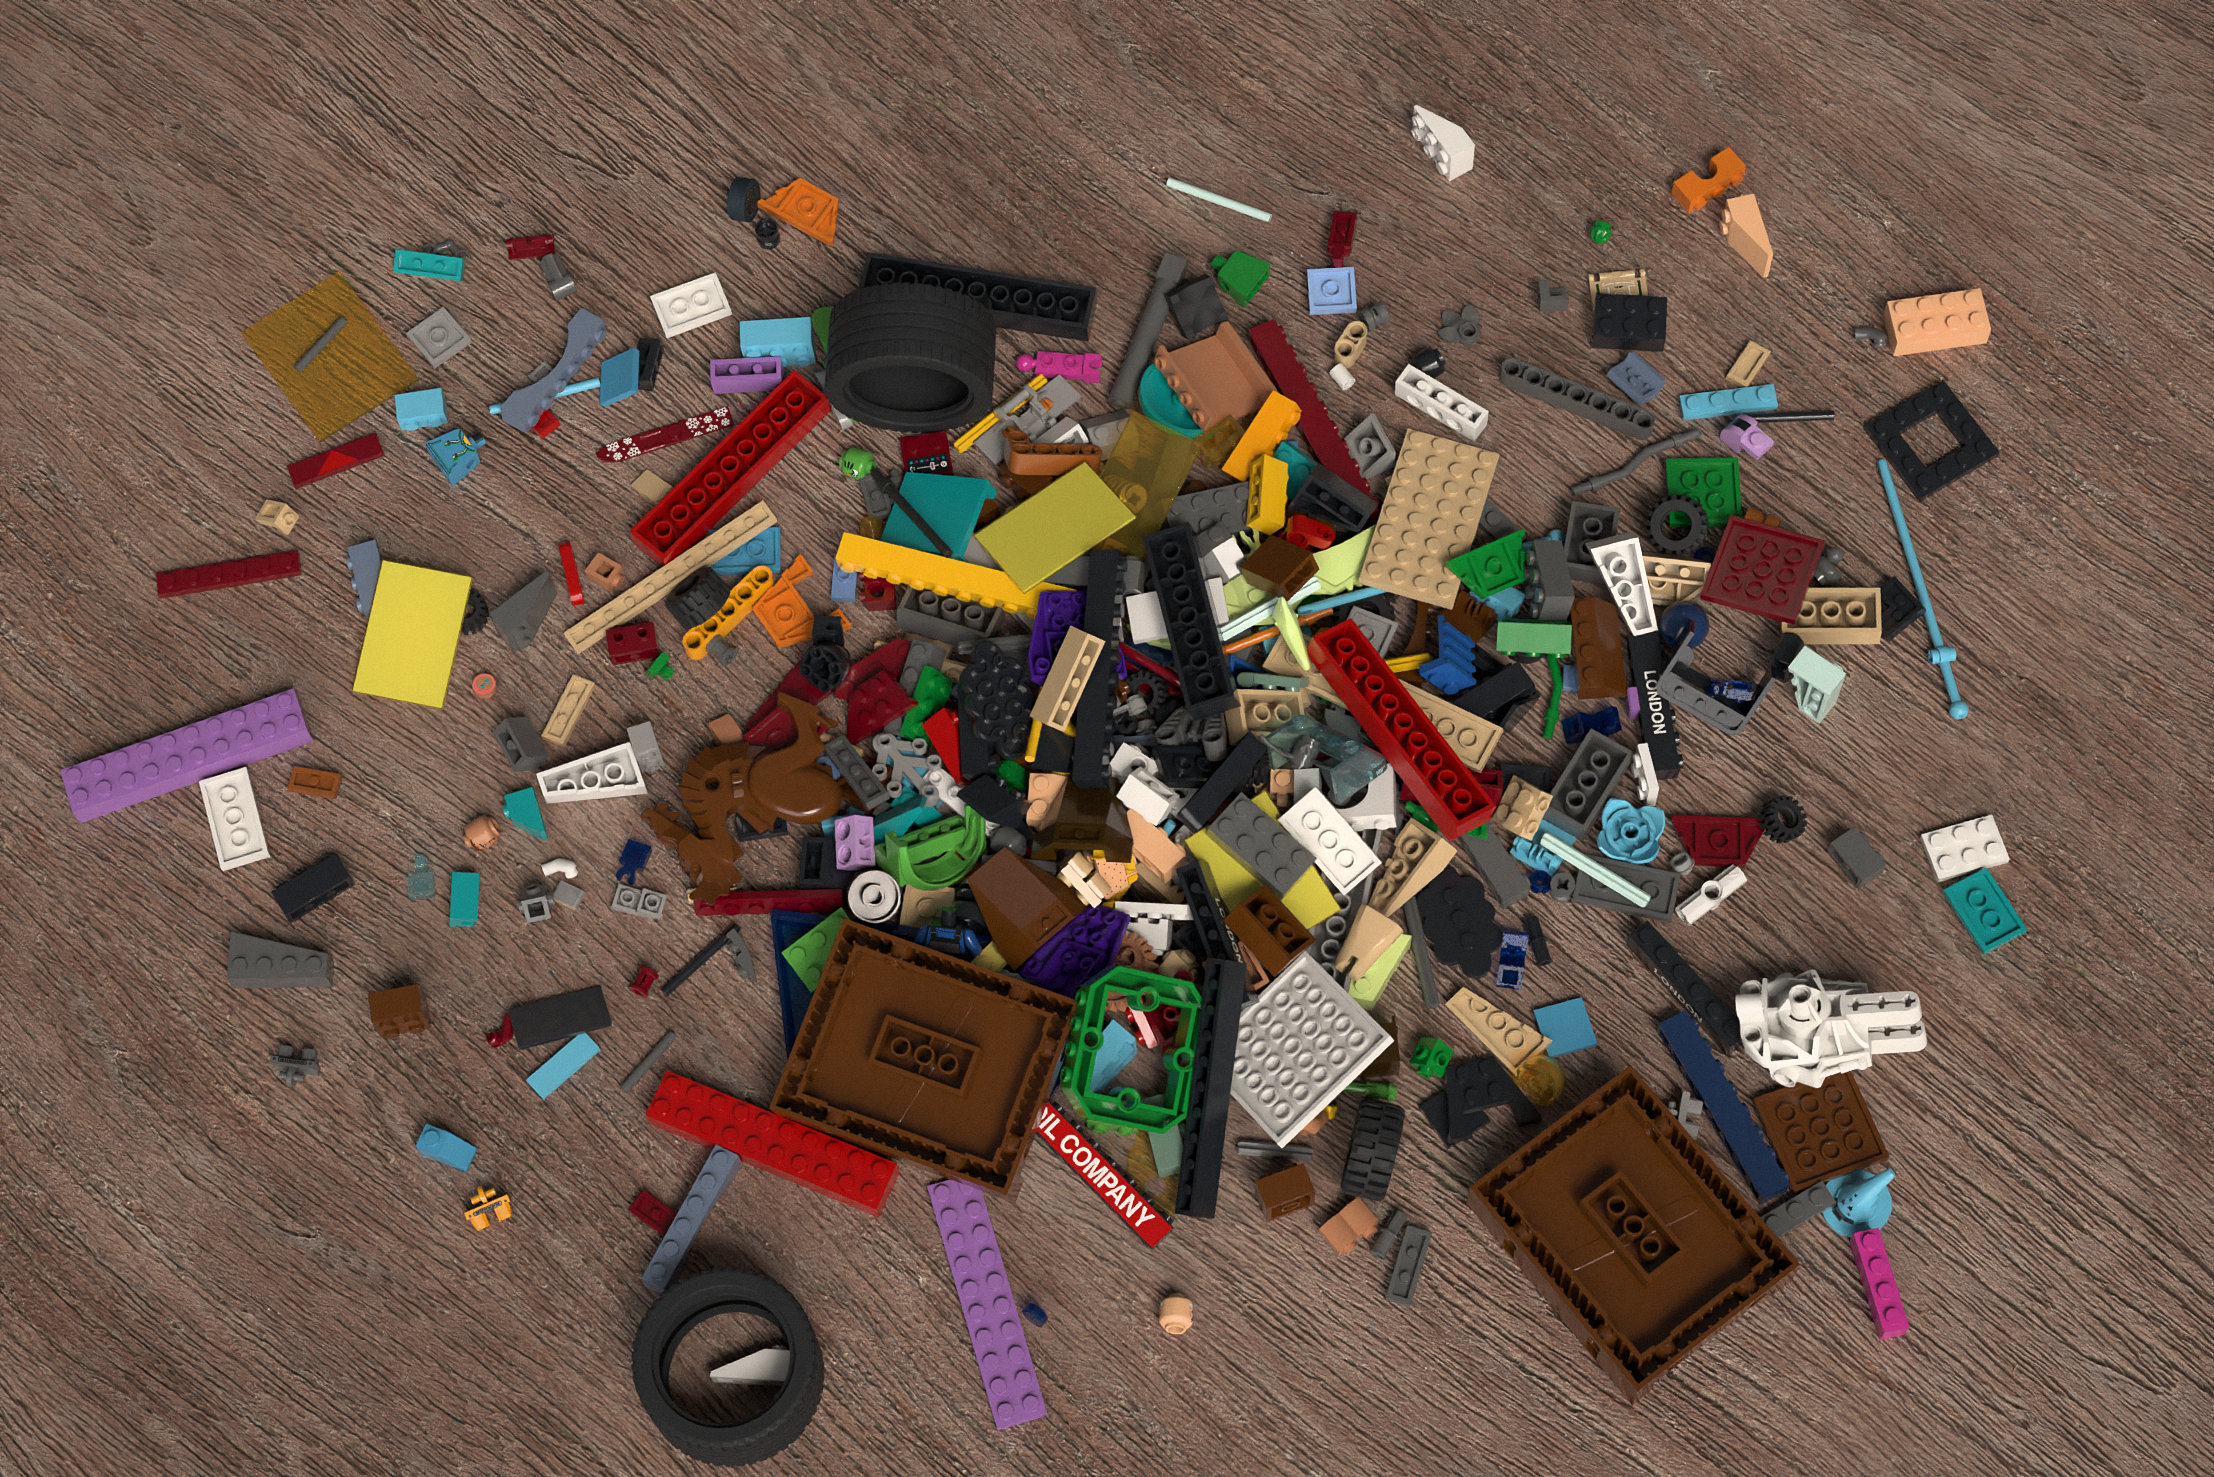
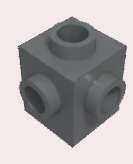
M546 884L526 886L524 889H521V898L517 899L519 911L525 914L527 923L551 918V907L555 906L552 891L547 892Z

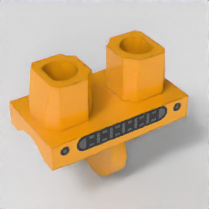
M482 1185L477 1186L479 1194L471 1197L470 1200L473 1205L481 1201L483 1205L464 1213L466 1219H470L476 1230L479 1231L490 1226L485 1214L489 1210H495L499 1221L511 1217L512 1211L509 1204L511 1199L509 1194H505L489 1201L488 1198L497 1195L494 1187L484 1191Z

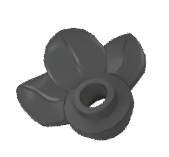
M1470 304L1463 309L1461 315L1443 311L1442 323L1445 328L1441 329L1438 335L1444 341L1450 343L1475 344L1480 338V329L1478 328L1480 316ZM1471 333L1472 336H1465L1464 334Z

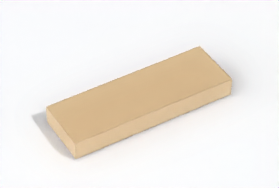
M575 674L571 676L541 735L542 739L565 747L596 686L595 682Z

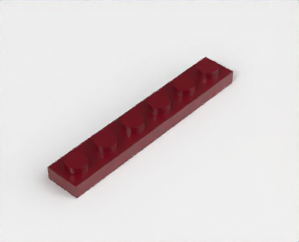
M298 550L156 573L158 596L162 599L301 576L300 553Z
M843 889L729 892L728 896H719L712 906L702 899L693 900L696 916L834 913L841 907L845 910Z

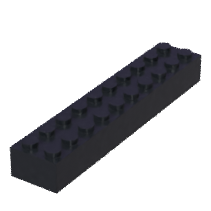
M867 252L858 288L862 290L868 286L872 287V285L898 282L900 284L909 282L910 284L921 283L922 285L941 286L944 289L949 288L952 291L961 292L962 295H968L970 298L977 300L978 303L980 302L994 317L997 328L1087 342L1089 341L1097 305L1096 287Z

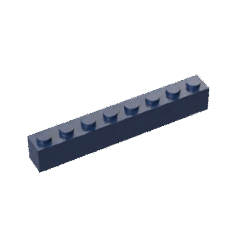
M1685 1010L1659 1023L1657 1033L1696 1099L1703 1101V1111L1758 1204L1761 1205L1787 1191L1789 1187L1788 1182H1790L1789 1176L1784 1168L1780 1169L1775 1161L1777 1157L1774 1150L1770 1146L1767 1147L1764 1143L1762 1130L1757 1124L1754 1125L1749 1118L1751 1114L1747 1105L1744 1102L1741 1103L1736 1096L1738 1092L1734 1083L1731 1080L1727 1081L1723 1074L1725 1070L1719 1059L1715 1060L1710 1052L1712 1048L1709 1041L1705 1037H1701L1698 1032L1699 1026L1693 1016L1689 1017Z

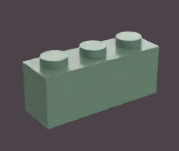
M1165 1093L1141 1099L1140 1102L1163 1108ZM1183 1123L1176 1124L1164 1134L1148 1132L1159 1178L1179 1174L1183 1152L1182 1139L1185 1136Z

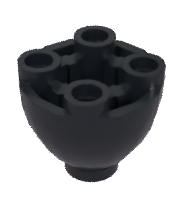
M823 642L813 645L804 652L800 673L806 677L812 686L822 692H829L836 689L846 679L850 669V653L845 647L834 643Z

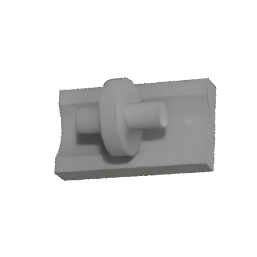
M1683 1091L1679 1110H1675L1676 1103L1672 1101L1668 1103V1110L1691 1137L1696 1140L1699 1124L1686 1122V1116L1700 1117L1703 1101L1691 1098V1092Z

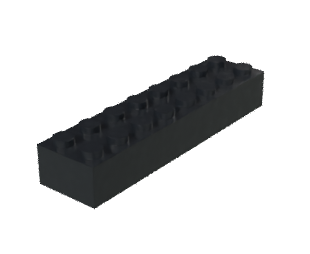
M1189 522L1143 536L1187 712L1194 721L1240 707V699L1194 529Z

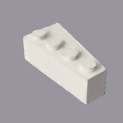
M1632 531L1585 543L1629 631L1634 636L1658 630L1640 543L1635 533Z

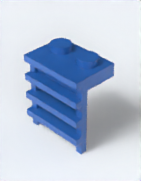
M1443 615L1438 616L1439 658L1419 666V674L1441 691L1450 695L1476 684V679L1472 677V673L1476 672V667L1471 664V661L1475 659V654L1471 652V648L1475 647V643L1470 639V635L1462 634L1448 622H1445Z

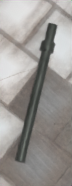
M877 468L872 469L870 475L876 480L880 490L884 494H888L944 557H951L953 551L898 492L893 481L889 477H885Z

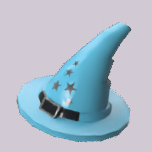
M1888 1168L1874 1175L1864 1170H1859L1829 1181L1826 1187L1836 1201V1205L1822 1213L1826 1223L1836 1233L1849 1238L1852 1237L1853 1233L1878 1227L1880 1230L1887 1223L1892 1211V1197L1886 1185L1896 1176L1894 1171Z

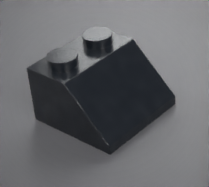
M985 774L958 791L956 795L988 822L1016 829L1032 805L1025 798L1026 794L1016 787L1012 788L1008 785L1010 781L999 774L996 777Z

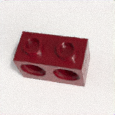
M859 572L860 581L865 582V589H861L862 604L866 603L868 612L896 610L895 584L888 582L885 578L877 577L873 579ZM875 593H883L881 597H873Z

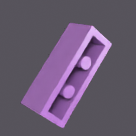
M781 356L710 360V381L714 394L773 391L784 380V367Z

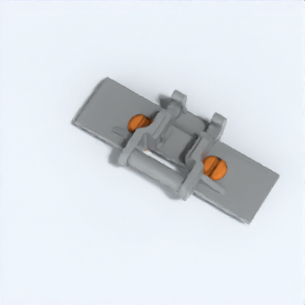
M1060 374L1037 392L1028 384L1022 386L1023 390L1004 405L993 409L1000 422L978 438L974 445L995 466L1004 460L1006 435L1009 431L1018 430L1026 433L1030 443H1032L1057 424L1055 419L1081 399V395ZM1029 397L1030 408L1019 418L1015 414L1010 417L1007 415Z

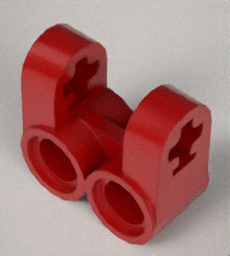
M1294 515L1288 519L1287 528L1278 533L1277 537L1314 554L1317 552L1308 547V545L1327 549L1334 541L1335 533L1327 525L1303 515Z

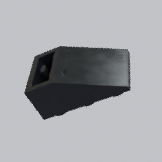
M803 837L799 872L800 890L843 889V895H845L848 881L858 871L837 869L836 840L826 837ZM875 862V866L870 868L878 869V864Z

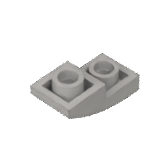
M619 884L611 909L636 916L660 919L667 895L645 888L642 891Z

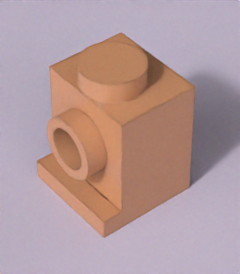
M599 552L585 569L589 582H594L609 592H612L614 587L620 588L625 579L622 566Z

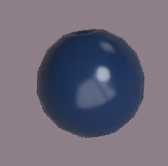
M1676 601L1666 607L1661 614L1659 633L1662 639L1672 647L1689 620L1692 619L1695 621V634L1688 645L1693 649L1703 643L1709 632L1707 613L1695 602Z

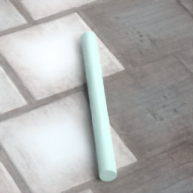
M1171 177L1167 180L1166 186L1268 223L1272 218L1271 213Z

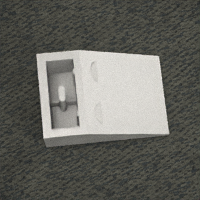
M1415 105L1411 133L1416 141L1422 143L1426 155L1429 158H1433L1438 172L1441 175H1445L1448 181H1451L1473 169L1475 144L1464 129Z

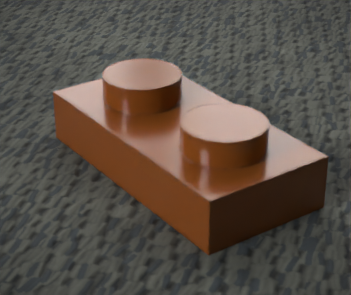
M294 766L287 788L289 792L336 800L343 777L339 773Z

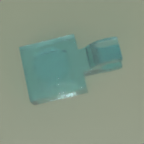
M415 856L416 873L408 874L409 899L435 898V874L428 872L426 856Z

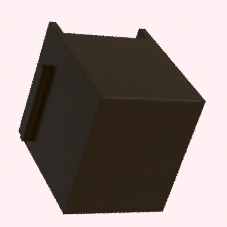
M1392 1015V1023L1379 1024L1393 1038L1394 1042L1360 1073L1361 1078L1399 1075L1400 1055L1397 1038L1398 1026H1396L1395 1015Z

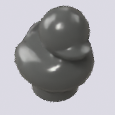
M1839 547L1826 548L1827 556H1820L1813 578L1821 587L1826 583L1834 584L1842 577V571H1838L1833 563L1841 562L1844 557V553Z

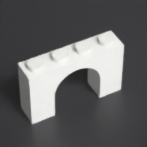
M1390 763L1368 765V792L1365 798L1354 807L1337 809L1355 831L1376 828L1385 830L1396 827V775ZM1319 768L1294 770V805L1316 786L1322 792Z

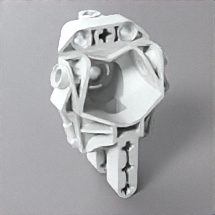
M1810 969L1795 977L1791 973H1783L1774 980L1763 978L1762 980L1746 981L1740 988V994L1736 995V1011L1740 1020V1035L1745 1052L1764 1068H1769L1773 1080L1787 1087H1794L1796 1082L1819 1088L1827 1076L1839 1072L1842 1074L1854 1069L1864 1070L1872 1066V1054L1915 1052L1924 1049L1927 1045L1925 1026L1920 1020L1922 1010L1919 996L1912 991L1869 993L1867 983L1862 981L1848 982L1823 979L1819 977L1816 970ZM1792 1015L1793 1018H1795V1019H1797V1020H1808V1019H1809V1021H1805V1022L1796 1021V1020L1791 1019L1789 1016Z

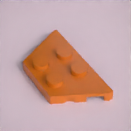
M799 178L791 182L789 186L775 191V195L766 200L762 198L757 202L758 208L830 247L834 245L839 209V199Z

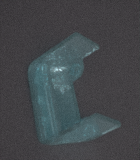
M1305 715L1294 716L1291 720L1266 736L1278 748L1292 753L1297 740H1300L1302 735H1305L1320 742L1318 749L1321 752L1341 761L1340 764L1330 770L1335 801L1338 804L1387 770L1385 755ZM1270 748L1267 749L1272 770L1275 771L1288 762V757H1284Z

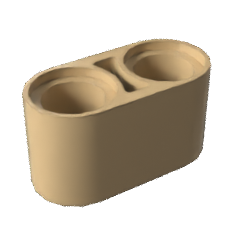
M1351 322L1336 342L1334 347V362L1336 365L1343 364L1346 369L1350 368L1365 348L1367 343V327L1363 322ZM1354 334H1359V335H1361V337H1357V338H1356V337H1353L1352 335H1354ZM1347 352L1349 355L1343 356L1340 353Z

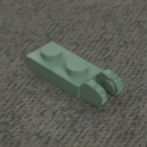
M1250 671L1241 672L1237 676V682L1240 686L1248 688L1258 687L1262 684V689L1276 690L1277 686H1284L1285 691L1299 692L1300 688L1308 687L1309 677Z

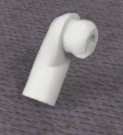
M558 858L541 865L545 877L558 871L564 872L567 878L575 877L578 874L576 863L564 858Z

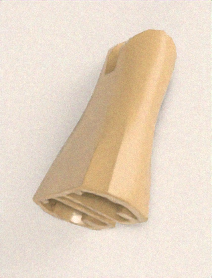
M1361 904L1333 967L1342 973L1351 963L1352 958H1357L1358 960L1353 965L1348 976L1357 982L1401 936L1403 929L1396 922L1370 906Z

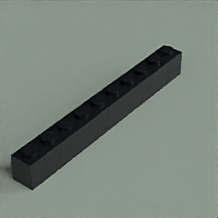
M1119 549L1090 550L1084 632L1104 640L1105 643L1078 701L1072 781L1079 789L1108 788V779L1112 778L1110 756L1114 754V744L1111 739L1112 733L1116 729L1113 712L1114 709H1117L1115 686L1119 685L1117 663L1121 661V652L1118 646L1123 636L1120 619L1124 617L1122 595L1126 593V584L1123 579L1124 573L1128 569L1127 559L1123 557Z
M1207 958L1175 1214L1215 1218L1247 963Z

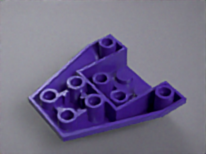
M1087 591L1040 592L1027 660L1031 680L1042 687L1070 626L1084 631ZM1118 646L1121 652V661L1117 663L1119 680L1127 677L1124 654L1120 646Z
M1090 905L1031 956L1019 972L1020 977L1032 985L1075 1000L1076 993L1080 990V985L1108 965L1113 966L1130 922V915L1101 905H1097L1095 908Z

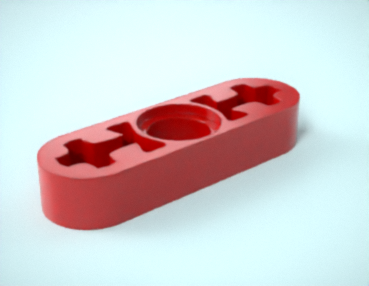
M571 542L560 543L558 546L572 605L574 607L585 604Z

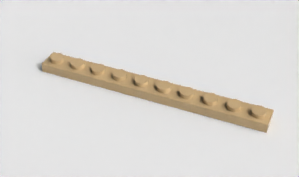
M761 501L563 633L576 653H581L605 637L606 630L612 629L614 626L623 625L671 593L690 574L702 568L712 566L778 522L766 503Z

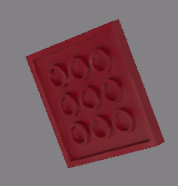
M1731 515L1702 589L1701 600L1795 625L1823 551L1825 540Z

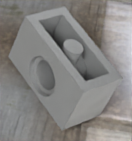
M650 721L626 728L641 772H653L658 770L660 766L665 765Z

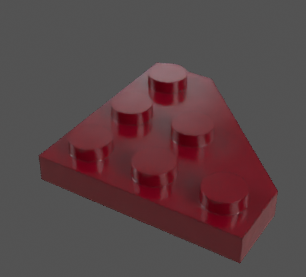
M896 638L852 665L846 679L836 688L834 697L849 701L851 690L882 670L890 671L899 683L912 641Z

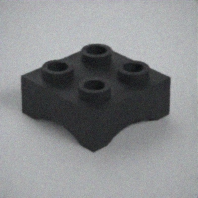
M1203 274L1164 294L1180 333L1186 339L1195 336L1209 326L1228 319L1227 313L1217 295L1211 276Z

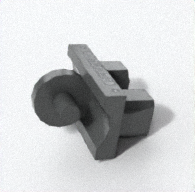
M280 1045L276 1056H271L269 1063L274 1065V1070L280 1071L279 1079H285L287 1087L294 1088L297 1081L305 1082L306 1075L319 1076L320 1068L317 1065L318 1053L316 1050L303 1049L299 1060L293 1059L295 1052L293 1047Z

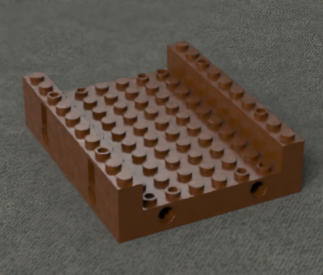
M843 918L769 1109L781 1117L818 1132L1016 1203L1024 1182V1178L1020 1174L1065 1058L1066 1044L1070 1041L1072 1031L1070 1029V1021L1075 1015V1000Z
M1631 1065L1469 1188L1467 1205L1631 1405L1653 1390L1655 1382L1769 1293L1773 1296L1789 1284L1800 1266L1794 1256Z

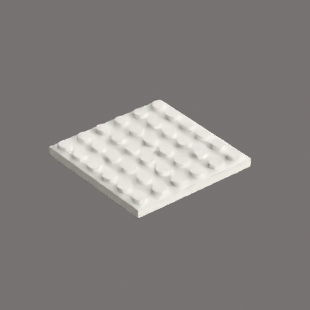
M1306 951L1258 996L1259 1003L1247 1007L1241 1012L1230 1094L1281 1148L1294 1138L1394 1042L1393 1038Z

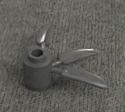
M1263 734L1260 735L1261 741L1268 748L1289 758L1288 761L1292 762L1290 767L1293 769H1311L1313 764H1315V766L1332 773L1345 774L1348 772V768L1333 767L1316 760L1320 751L1318 749L1320 742L1302 735L1301 739L1297 740L1292 753H1289L1275 746Z

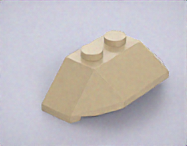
M1641 552L1652 604L1670 606L1676 601H1689L1702 591L1710 571V562L1686 556Z

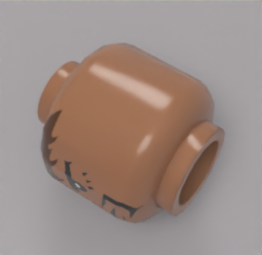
M481 815L465 825L463 839L469 848L473 847L477 851H484L498 843L501 828L493 817L489 818L488 816Z

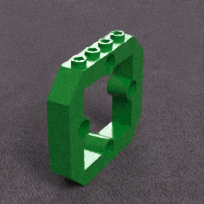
M1108 965L1080 985V990L1076 993L1075 1015L1070 1021V1029L1072 1030L1070 1041L1067 1042L1065 1047L1066 1062L1060 1073L1061 1089L1079 1118L1164 1134L1187 1117L1202 998L1192 982L1127 967ZM1109 992L1127 996L1128 1006L1135 1011L1151 1012L1158 1007L1159 1003L1182 1008L1175 1045L1169 1047L1163 1055L1164 1066L1170 1070L1163 1108L1140 1103L1139 1093L1129 1087H1115L1111 1089L1108 1096L1089 1092L1096 1054L1104 1043L1101 1029ZM1143 992L1146 995V1001L1144 1004H1142L1140 1000V997ZM1087 1033L1090 1036L1088 1045L1084 1042V1037ZM1179 1054L1182 1055V1062L1180 1065H1178L1177 1063V1056ZM1123 1094H1125L1127 1098L1126 1104L1124 1106L1121 1104V1097Z

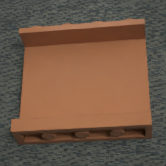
M1228 321L1220 324L1216 335L1177 350L1168 352L1163 345L1159 346L1153 360L1156 368L1162 372L1168 385L1176 392L1182 405L1187 408L1194 422L1199 425L1203 432L1260 411L1273 390L1278 392Z

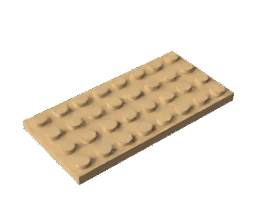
M1408 428L1358 583L1452 610L1461 580L1444 563L1470 552L1500 454Z

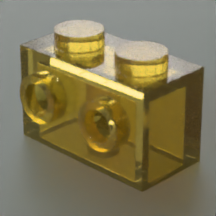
M1230 414L1193 440V454L1207 470L1212 466L1216 467L1234 451L1245 434V430Z

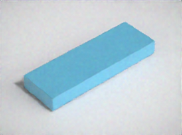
M586 1033L579 1034L527 1078L526 1081L544 1100L600 1051V1048Z

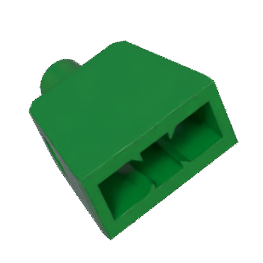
M1235 251L1228 260L1218 254L1211 264L1213 268L1219 271L1217 274V284L1244 308L1270 276L1269 263L1240 251Z

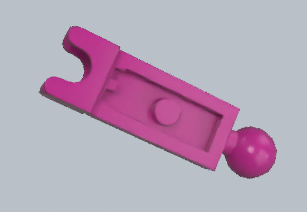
M1038 351L1037 359H1033L1031 355L1026 353L1019 355L1016 360V366L1022 372H1029L1032 368H1036L1035 376L1042 374L1044 377L1055 378L1060 374L1064 379L1099 383L1100 371L1093 368L1102 367V356L1093 353L1080 355Z

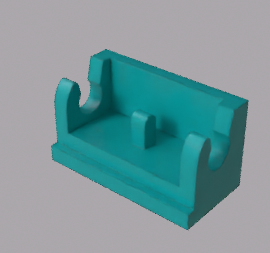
M452 872L449 927H471L477 922L480 873Z

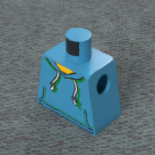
M455 429L424 444L429 455L449 483L454 486L480 464L481 460L476 450L485 445L486 441L479 431L467 438L461 429Z

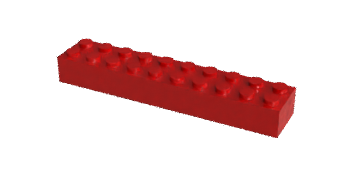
M794 370L629 531L633 544L661 567L692 548L709 529H712L831 411L830 402L826 395Z
M1352 618L1313 636L1307 648L1310 660L1449 842L1488 822L1496 808L1495 803Z
M668 1070L645 1114L649 1124L712 1150L715 1145L723 1147L737 1154L741 1162L878 1218L900 1173L898 1164Z

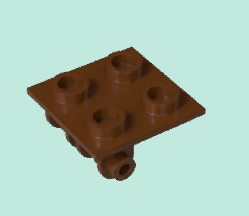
M1458 590L1453 609L1445 608L1438 616L1443 615L1445 622H1448L1462 634L1470 635V639L1476 645L1497 623L1498 614L1495 613V609L1485 604L1483 605L1482 601L1475 607L1477 598L1474 597L1471 601V595L1464 590ZM1438 616L1434 619V621L1437 622V623H1438Z

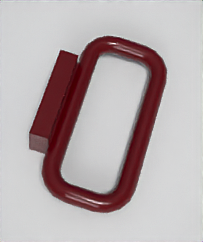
M1119 641V646L1124 655L1166 679L1163 683L1164 685H1169L1166 692H1170V696L1166 697L1167 700L1172 697L1185 701L1178 674ZM1125 659L1128 672L1127 677L1123 679L1126 681L1132 674L1144 669ZM1141 684L1138 691L1152 699L1154 695L1152 687L1148 684Z

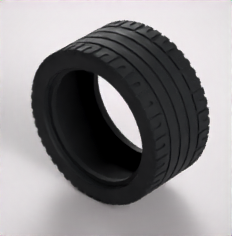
M898 282L872 285V287L868 286L862 290L858 289L854 293L851 292L839 300L830 313L825 375L826 397L831 405L841 414H845L846 417L853 418L854 421L861 422L864 425H870L874 428L879 427L883 430L901 431L904 433H929L953 430L971 424L982 417L992 404L996 348L995 319L989 310L980 302L978 303L977 300L970 298L968 295H962L961 292L952 291L949 288L944 289L941 286L922 285L921 283L910 284L909 282L900 284Z
M715 1267L713 1270L705 1269L701 1270L700 1273H692L687 1278L685 1276L677 1284L674 1283L669 1286L667 1291L664 1290L660 1297L654 1300L653 1306L648 1308L645 1318H642L639 1324L640 1328L637 1329L636 1340H634L632 1347L634 1352H632L631 1360L633 1363L631 1367L639 1399L664 1438L677 1450L680 1449L681 1453L686 1456L689 1455L694 1460H701L702 1463H712L714 1466L720 1467L721 1465H725V1467H733V1465L741 1467L745 1466V1464L752 1465L756 1464L757 1461H765L767 1457L777 1455L780 1450H785L790 1443H794L797 1440V1436L801 1435L805 1431L806 1425L808 1426L812 1421L811 1417L815 1415L817 1405L820 1404V1395L823 1393L825 1369L822 1351L812 1325L794 1295L787 1291L782 1284H778L773 1278H767L765 1274H758L750 1269L747 1271L740 1267L736 1269L733 1267ZM731 1312L750 1313L773 1323L788 1339L790 1363L782 1388L764 1409L741 1421L710 1423L688 1415L673 1402L669 1388L671 1361L682 1339L695 1326L713 1316Z

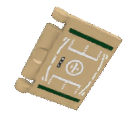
M1639 269L1640 278H1635L1634 270L1598 273V282H1594L1593 273L1588 274L1593 315L1596 293L1648 296L1645 269Z

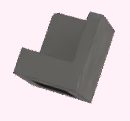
M1539 280L1537 289L1539 312L1568 310L1569 296L1566 295V289L1549 288L1548 280Z

